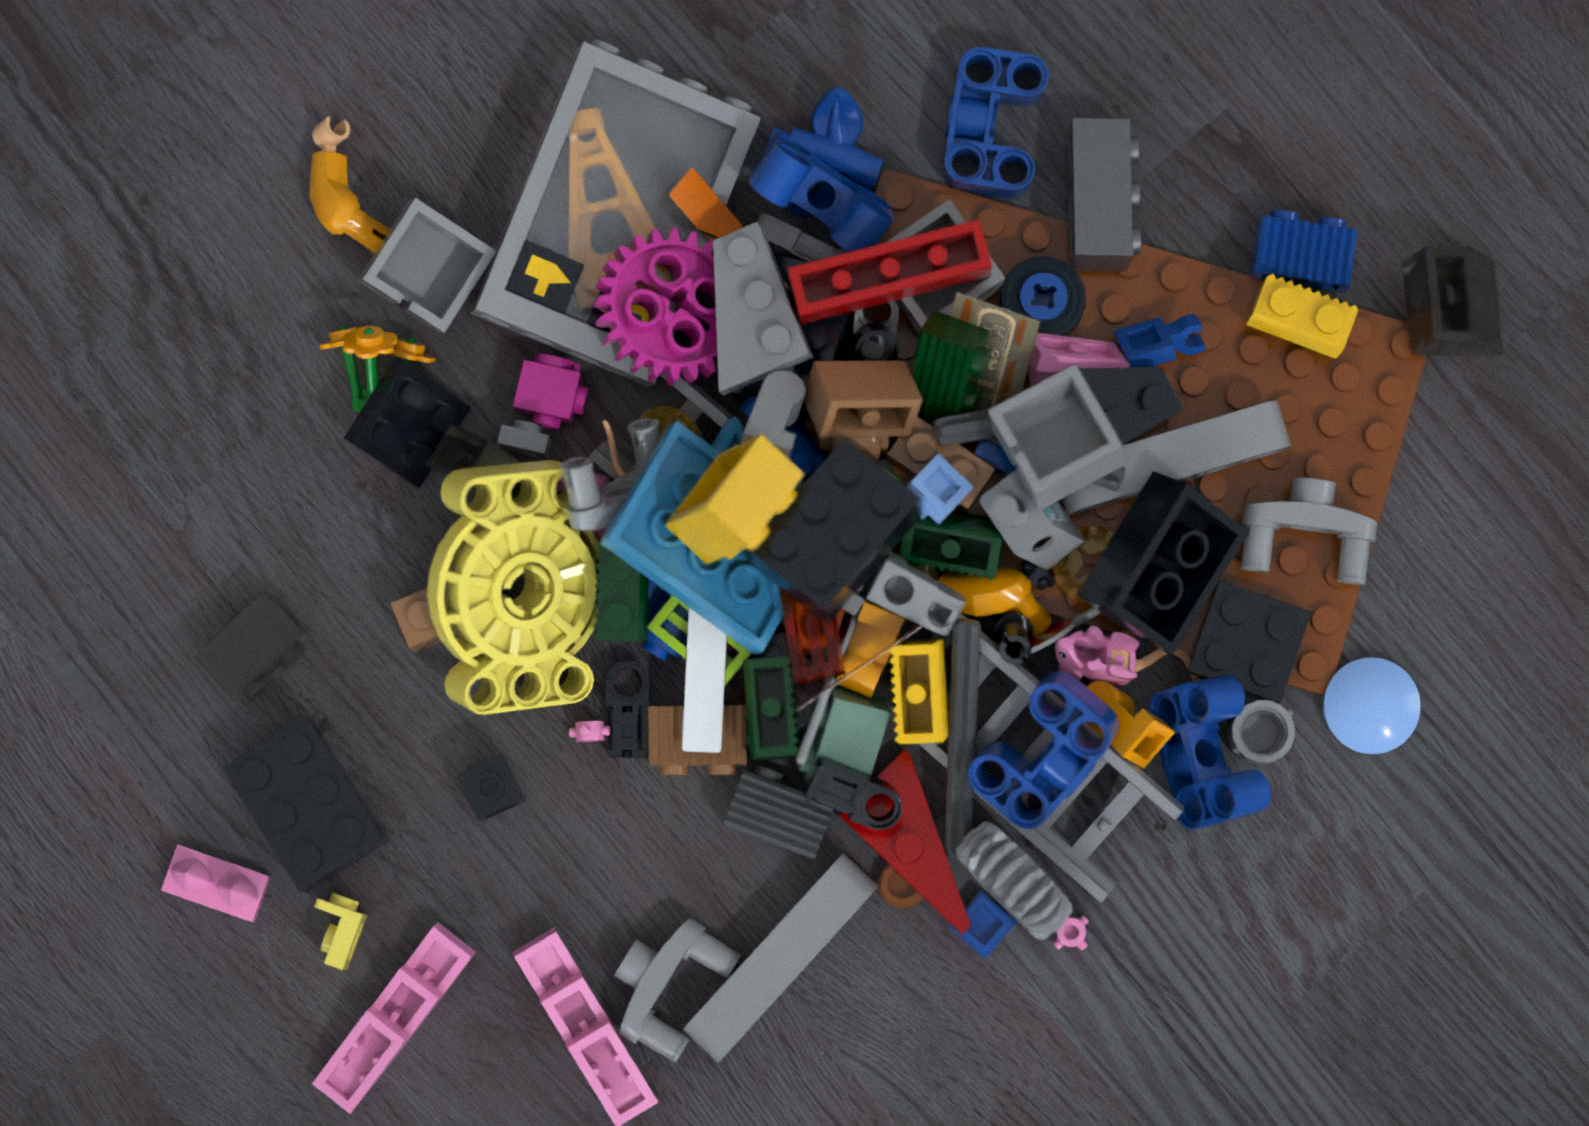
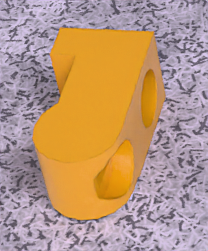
M870 600L864 601L836 681L898 640L907 622V618ZM887 650L837 685L872 698L892 654Z
M1098 680L1086 687L1117 715L1119 730L1111 746L1122 757L1144 769L1173 736L1175 731L1164 720L1144 708L1139 713H1136L1132 698L1106 681ZM1089 722L1104 738L1103 729L1095 722Z

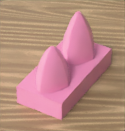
M1037 333L1029 362L1028 376L1030 385L1033 387L1054 376L1056 372L1065 370L1076 364L1078 369L1129 368L1130 364L1114 342Z
M177 844L161 891L255 923L271 876Z

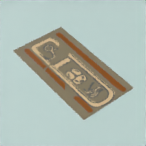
M957 292L951 316L989 331L985 347L992 350V356L982 377L978 376L976 386L982 388L983 393L977 410L993 408L1022 392L1040 321Z

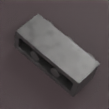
M1072 118L1067 134L1069 265L1075 271L1127 272L1133 255L1140 254L1141 229L1140 226L1132 225V210L1139 209L1140 184L1139 181H1131V165H1137L1139 139L1138 136H1130V119Z

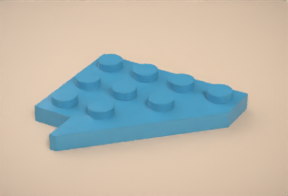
M735 416L726 420L712 446L680 422L675 421L668 425L602 537L600 544L752 654H759L764 651L785 614L780 587L752 565L747 548L741 550L730 560L724 557L706 564L664 526L716 456L736 445L740 446L743 437L741 420Z

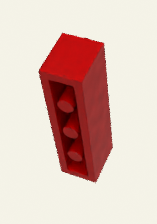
M978 219L788 268V279L800 325L990 277L992 264L981 222Z

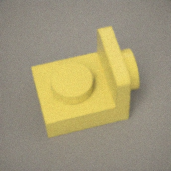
M331 893L329 901L317 898L314 908L341 917L338 926L334 924L329 925L321 945V951L328 953L324 964L341 970H348L367 915L356 911L359 905L358 901L336 893Z

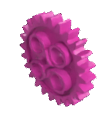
M657 228L650 232L647 237V243L640 235L634 236L629 242L630 249L621 245L614 253L617 261L609 259L602 268L609 277H601L595 285L605 295L598 296L593 302V307L606 311L595 322L596 327H610L611 330L609 335L603 340V344L611 345L618 343L621 348L614 359L620 361L627 356L634 359L630 369L632 374L636 373L642 366L647 367L649 382H653L661 372H665L668 386H672L678 380L680 373H682L688 385L698 378V370L705 378H709L716 371L715 364L718 365L714 256L711 254L713 251V240L711 239L701 248L696 245V232L692 231L685 241H680L677 228H672L665 240H663ZM654 266L667 268L673 276V282L660 280L654 272ZM640 282L644 289H638L636 283ZM695 292L708 294L714 303V309L702 307L696 299ZM669 300H672L677 304L675 308L676 313H673L668 309L670 304ZM638 304L643 306L649 314L650 321L642 322L637 320L631 312L630 305ZM702 324L708 325L709 330L705 331ZM679 330L684 332L690 340L691 348H683L675 343L672 331Z

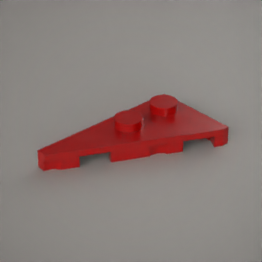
M904 749L877 777L896 788L903 805V812L899 821L889 829L874 830L849 820L848 814L841 813L839 816L851 830L963 936L971 925L912 758ZM886 794L873 795L866 803V811L875 817L884 816L891 810L893 800Z

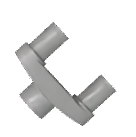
M643 418L628 425L627 428L631 435L636 464L632 471L600 489L596 485L591 458L575 457L561 464L560 467L564 475L569 499L566 509L572 529H608L661 439L660 425L657 419Z
M1293 478L1290 502H1263L1243 506L1241 525L1249 533L1243 543L1241 570L1261 573L1269 572L1274 530H1279L1280 527L1337 534V538L1341 539L1337 582L1365 585L1370 543H1374L1376 540L1377 521L1346 509L1334 507L1335 482L1314 478Z
M691 917L670 937L659 952L636 939L614 975L615 978L635 989L624 1015L619 1035L633 1044L640 1041L674 1063L677 1062L690 1038L655 1017L654 1013L656 1011L652 1008L681 960L687 961L691 957L727 979L741 957V954L706 933L707 927Z

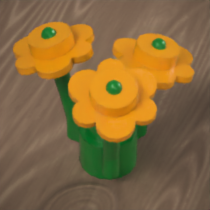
M341 325L337 331L328 333L330 342L319 345L320 350L341 346L352 393V411L358 412V415L378 385L376 356L379 353L395 355L412 365L413 361L425 363L436 361L435 356L424 353L426 346L416 342L414 338H409L408 340L397 339L396 334L383 332L377 326H364L357 329V327L347 328L345 325ZM354 353L357 357L365 359L367 385L362 388Z

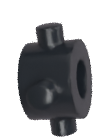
M1027 560L1021 563V572L1031 581L1032 586L1040 591L1046 587L1054 586L1056 582L1054 579L1055 574L1051 568L1045 570Z

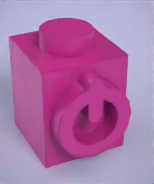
M535 354L534 362L524 360L513 403L515 412L531 416L532 423L539 424L546 429L559 430L561 423L572 426L574 415H583L589 387L581 385L583 380L579 372L581 364L548 354Z

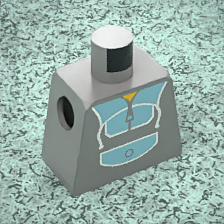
M1017 470L1009 474L979 498L980 504L1011 550L1017 556L1045 570H1049L1085 542L1059 501L1038 511L1019 478ZM1051 537L1046 544H1041V539Z

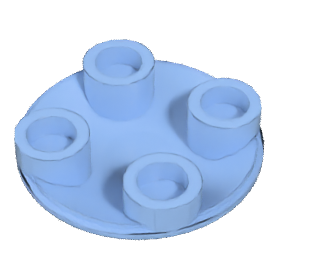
M1361 658L1346 664L1332 677L1325 691L1322 713L1329 729L1343 745L1360 753L1376 755L1397 748L1411 736L1420 716V697L1412 678L1397 664L1382 658Z

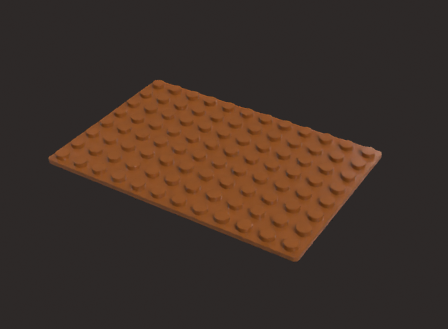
M885 170L880 175L875 194L891 206L894 221L877 245L886 243L950 199L966 222L980 219L989 255L1004 277L1016 264L1036 256H1051L1065 261L1069 265V222L893 170ZM1141 244L1140 254L1133 255L1127 272L1076 271L1085 287L1086 306L1079 324L1067 335L1068 337L1109 341L1116 344L1115 330L1160 317L1165 325L1189 314H1196L1202 325L1201 331L1191 333L1187 337L1200 334L1206 348L1204 351L1196 355H1184L1180 351L1175 350L1176 360L1156 366L1163 368L1184 410L1124 445L1251 406L1277 400L1292 445L1291 448L1184 481V483L1190 485L1241 525L1244 505L1263 502H1290L1293 478H1314L1332 481L1336 483L1333 506L1369 517L1377 521L1378 527L1432 338L1431 332L1427 328L1357 308L1358 313L1345 348L1335 359L1246 325L1259 288L1264 281L1262 279L1250 278L1249 275ZM1000 290L983 302L1000 307ZM889 303L865 308L863 312L869 320L882 322L890 316L892 310ZM899 307L896 341L899 348L898 361L905 360L911 373L919 334ZM850 351V355H849L848 361L851 360V351ZM1028 370L1022 392L1031 388ZM807 419L805 427L814 438L812 442L818 446L817 431L812 420ZM899 436L888 437V452ZM971 441L960 443L959 445L975 454L979 443ZM823 450L827 455H829L828 450ZM888 453L880 454L881 458L879 460L887 458ZM892 466L898 478L907 487L912 479ZM994 473L968 513L989 517L980 504L979 498L1005 477ZM1137 496L1069 515L1085 542L1051 567L1056 581L1053 587H1046L1040 591L1031 585V593L1049 615L1063 619L1074 618L1092 607L1077 596ZM1280 527L1279 530H1274L1270 570L1268 573L1241 570L1243 541L1220 580L1311 612L1287 685L1318 695H1324L1330 680L1336 673L1361 586L1337 582L1341 539L1337 538V534ZM1051 537L1041 539V544H1046ZM902 539L891 551L899 557ZM1005 541L999 568L1009 567L1021 572L1022 568L1020 565L1025 559L1017 556ZM1370 543L1369 555H1370V551H1371V548H1372V544H1373V543ZM938 566L935 567L939 574L938 580L943 573L950 572L948 568L941 571ZM1215 588L1178 647L1184 650L1190 657L1193 655ZM1102 613L1083 623V625L1096 626L1100 630L1110 633H1124L1136 639Z

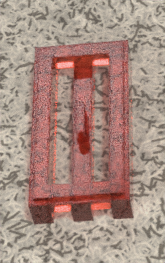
M779 588L794 681L798 685H802L814 678L817 681L827 679V675L831 674L835 676L845 675L837 617L835 616L828 625L823 623L830 661L824 663L817 617L804 607L813 666L805 667L795 599Z

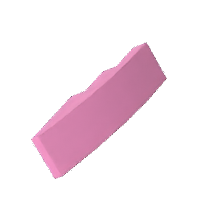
M439 922L434 925L406 964L398 970L374 1004L364 1013L312 1084L351 1114L476 954V951Z
M554 927L513 951L515 960L538 995L542 1006L565 1041L569 1052L614 1125L621 1126L657 1104L658 1100L556 929Z

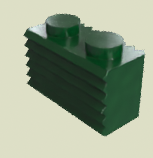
M934 310L921 327L911 375L923 399L918 412L923 418L930 417L932 421H935L939 417L977 410L983 393V389L976 386L978 376L982 377L992 356V350L985 347L989 335L988 330Z
M952 510L940 524L929 515L923 520L919 518L902 539L900 557L910 561L913 566L919 562L922 568L926 565H929L931 569L938 566L941 571L948 568L951 573L958 570L961 575L967 571L970 577L977 574L981 579L986 575L989 580H992L996 577L1001 563L1005 540L990 517Z
M598 544L596 547L601 552L596 556L600 560L596 567L600 572L595 577L600 582L595 585L599 590L595 597L599 602L595 605L598 612L594 615L598 620L594 627L598 631L593 636L598 641L647 642L649 578L605 546Z
M787 656L743 660L751 759L758 761L796 758L799 752L797 747L801 742L796 738L800 732L796 729L799 722L795 719L799 713L795 709L798 703L794 699L797 693L793 689L796 683L792 679L796 675L792 670L795 665L794 662Z

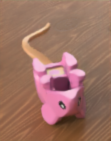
M1096 626L1089 627L1086 632L1080 630L1062 637L1055 644V653L1059 662L1060 672H1066L1078 681L1084 675L1092 682L1098 680L1106 681L1114 687L1128 684L1137 677L1136 672L1142 671L1152 666L1162 657L1170 655L1157 649L1140 659H1136V649L1139 646V641L1119 632L1105 636ZM1177 648L1174 655L1179 657L1188 669L1191 661L1190 656L1184 650ZM1190 674L1193 681L1200 680L1198 676Z

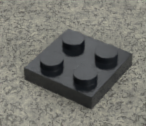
M395 356L344 439L408 483L420 489L471 407L412 365Z
M1219 580L1186 673L1203 679L1230 674L1241 683L1244 693L1280 704L1311 612Z

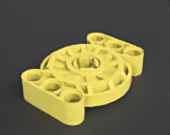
M546 460L458 469L447 475L441 486L442 502L448 509L461 517L449 528L438 545L429 570L427 598L430 618L439 639L452 655L460 660L450 669L446 676L444 685L446 694L450 700L477 714L486 715L576 703L587 697L593 688L594 677L592 670L586 663L577 659L574 655L585 645L595 629L594 625L598 622L594 617L598 612L595 605L599 602L595 597L599 592L595 585L600 581L595 576L600 572L596 567L600 560L596 556L601 551L596 547L599 543L592 530H576L570 526L566 509L569 504L566 483L563 491L559 495L556 494L557 483L564 476L560 467L562 462ZM520 480V493L512 500V488ZM475 485L476 495L473 501L466 505V493L469 488ZM524 573V589L517 598L511 600L510 597L501 594L502 588L510 589L514 580ZM568 668V677L559 686L560 675ZM524 673V682L522 686L517 691H515V682L517 678ZM477 679H480L477 693L470 697V687Z

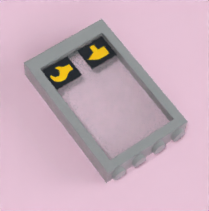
M594 39L591 44L584 41L575 52L497 245V252L490 262L470 313L640 385L649 387L655 384L657 378L653 382H649L648 368L642 366L636 373L632 374L630 369L634 359L630 356L616 361L614 358L621 348L619 344H603V340L611 332L610 327H596L595 322L606 313L604 310L593 307V302L596 298L605 295V293L595 287L601 277H609L602 268L609 259L617 261L614 253L621 245L630 249L629 242L636 235H640L647 243L648 235L656 228L663 240L666 239L667 234L672 228H677L680 241H685L691 232L694 231L697 234L696 245L702 248L708 240L671 199L669 193L690 168H694L726 205L761 118L751 114L752 107L743 101L732 97H725L724 101L707 95L708 88L699 82L688 78H681L680 82L663 76L664 69L659 65L644 59H637L636 63L619 57L620 50L615 46ZM654 266V272L660 280L673 282V276L667 268ZM640 282L636 283L638 289H644ZM669 300L670 304L668 309L671 312L676 313L675 308L677 304L674 301ZM638 304L630 305L631 312L637 320L642 322L650 321L649 314L643 306ZM676 330L672 331V337H674Z

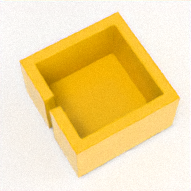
M762 434L742 442L740 446L736 445L719 453L664 526L706 564L724 557L730 560L745 548L752 551L766 538L770 532V528L766 524L775 513L777 515L782 513L796 498L797 492L793 488L804 473Z

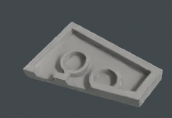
M757 221L713 240L719 392L724 396L764 379L774 371L785 370L813 358L762 225Z

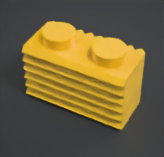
M1273 273L1268 275L1261 284L1246 325L1336 359L1345 348L1358 309L1356 304L1349 307L1347 301L1340 304L1338 298L1331 300L1328 294L1322 297L1320 291L1312 293L1310 287L1303 289L1301 284L1294 286L1292 280L1285 283L1283 277L1276 279Z
M944 638L902 640L889 650L893 655L890 662L894 665L890 672L895 675L891 682L896 685L891 690L896 695L892 699L896 704L893 711L897 714L893 721L898 724L894 731L899 734L894 740L898 744L944 742L949 737Z

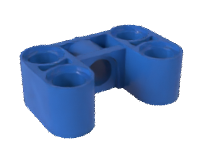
M986 47L972 48L961 57L954 95H951L945 133L947 142L943 162V177L951 188L971 194L1004 199H1017L1030 189L1035 174V164L1032 157L1026 151L1019 148L993 144V135L999 103L1031 106L1038 103L1044 96L1049 80V70L1045 62L1039 57L1032 54ZM973 64H983L990 69L992 77L984 83H976L968 78L966 69ZM1020 71H1030L1037 76L1039 85L1032 90H1023L1015 84L1013 77ZM960 156L970 157L976 162L978 171L969 177L960 176L953 170L952 162ZM1009 163L1017 164L1023 169L1025 179L1017 184L1007 183L1001 178L999 169Z
M776 133L750 171L749 183L754 190L780 207L785 208L789 201L795 203L824 222L825 225L830 227V237L848 253L876 246L894 221L893 209L881 197L869 189L857 185L834 168L813 156L801 144L783 133ZM825 181L830 183L835 191L829 199L818 201L809 195V187L815 182Z
M1056 671L1049 673L1040 681L1030 696L1029 708L1031 714L1054 735V738L1032 763L1010 745L994 742L986 745L969 767L968 779L972 788L1020 828L1033 829L1043 824L1065 798L1068 799L1095 767V763L1107 751L1119 730V721L1115 712L1075 677L1066 672ZM1052 689L1062 693L1066 700V707L1057 708L1050 705L1045 698V690ZM1089 721L1098 724L1103 729L1104 738L1095 740L1088 737L1083 731L1082 723ZM990 760L999 763L1004 769L1005 777L994 778L989 775L985 770L984 761ZM1026 792L1035 794L1041 800L1043 808L1039 810L1030 809L1023 803L1021 794Z
M1230 674L1188 682L1158 692L1149 701L1148 711L1164 720L1175 731L1173 736L1161 748L1160 753L1172 797L1185 807L1177 820L1188 830H1195L1256 814L1267 809L1270 803V785L1262 772L1256 769H1248L1232 773L1231 768L1226 766L1217 730H1220L1218 723L1237 717L1241 714L1245 704L1243 687L1238 679Z

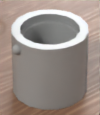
M1256 700L1245 705L1241 714L1229 720L1226 728V742L1231 753L1241 762L1251 766L1266 765L1282 758L1291 749L1295 739V724L1292 720L1293 712L1270 700Z

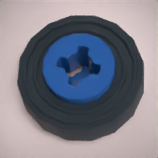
M1051 256L1031 257L1016 264L1006 275L999 293L1000 308L1040 321L1037 333L1067 336L1079 324L1086 306L1085 287L1079 274L1065 261Z

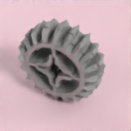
M983 821L976 829L972 828L963 837L962 843L956 848L957 859L989 895L1031 935L1037 939L1045 940L1050 934L1056 933L1066 923L1065 920L1073 912L1071 902L1051 878L997 826Z

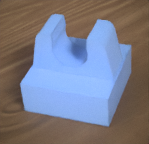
M938 453L910 482L907 488L921 499L922 516L920 518L923 520L929 515L940 524L974 486Z

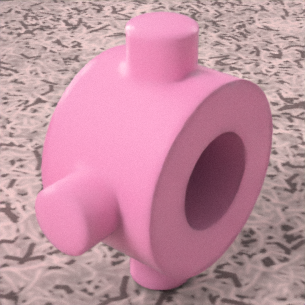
M604 721L575 722V728L569 729L570 738L576 737V742L605 741V736L611 734V727L604 726Z
M1084 915L1079 919L1067 918L1065 920L1066 923L1056 932L1057 939L1053 942V945L1058 950L1063 946H1077L1082 951L1088 946L1084 939L1086 936L1085 925L1089 923V920Z

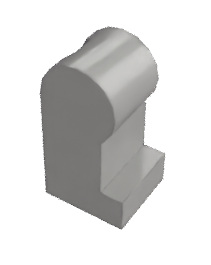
M780 370L774 371L766 377L743 433L741 443L762 434L782 454L790 459L796 435L787 432L786 428L795 423L799 417L805 396V385L798 375L790 371Z
M890 552L870 586L866 599L933 632L948 635L967 602L966 598L951 587L933 580L928 574L907 564V560Z

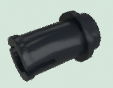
M1006 613L999 617L994 626L995 639L1000 644V656L1010 664L1022 663V652L1027 659L1031 653L1029 641L1033 634L1032 624L1021 613Z

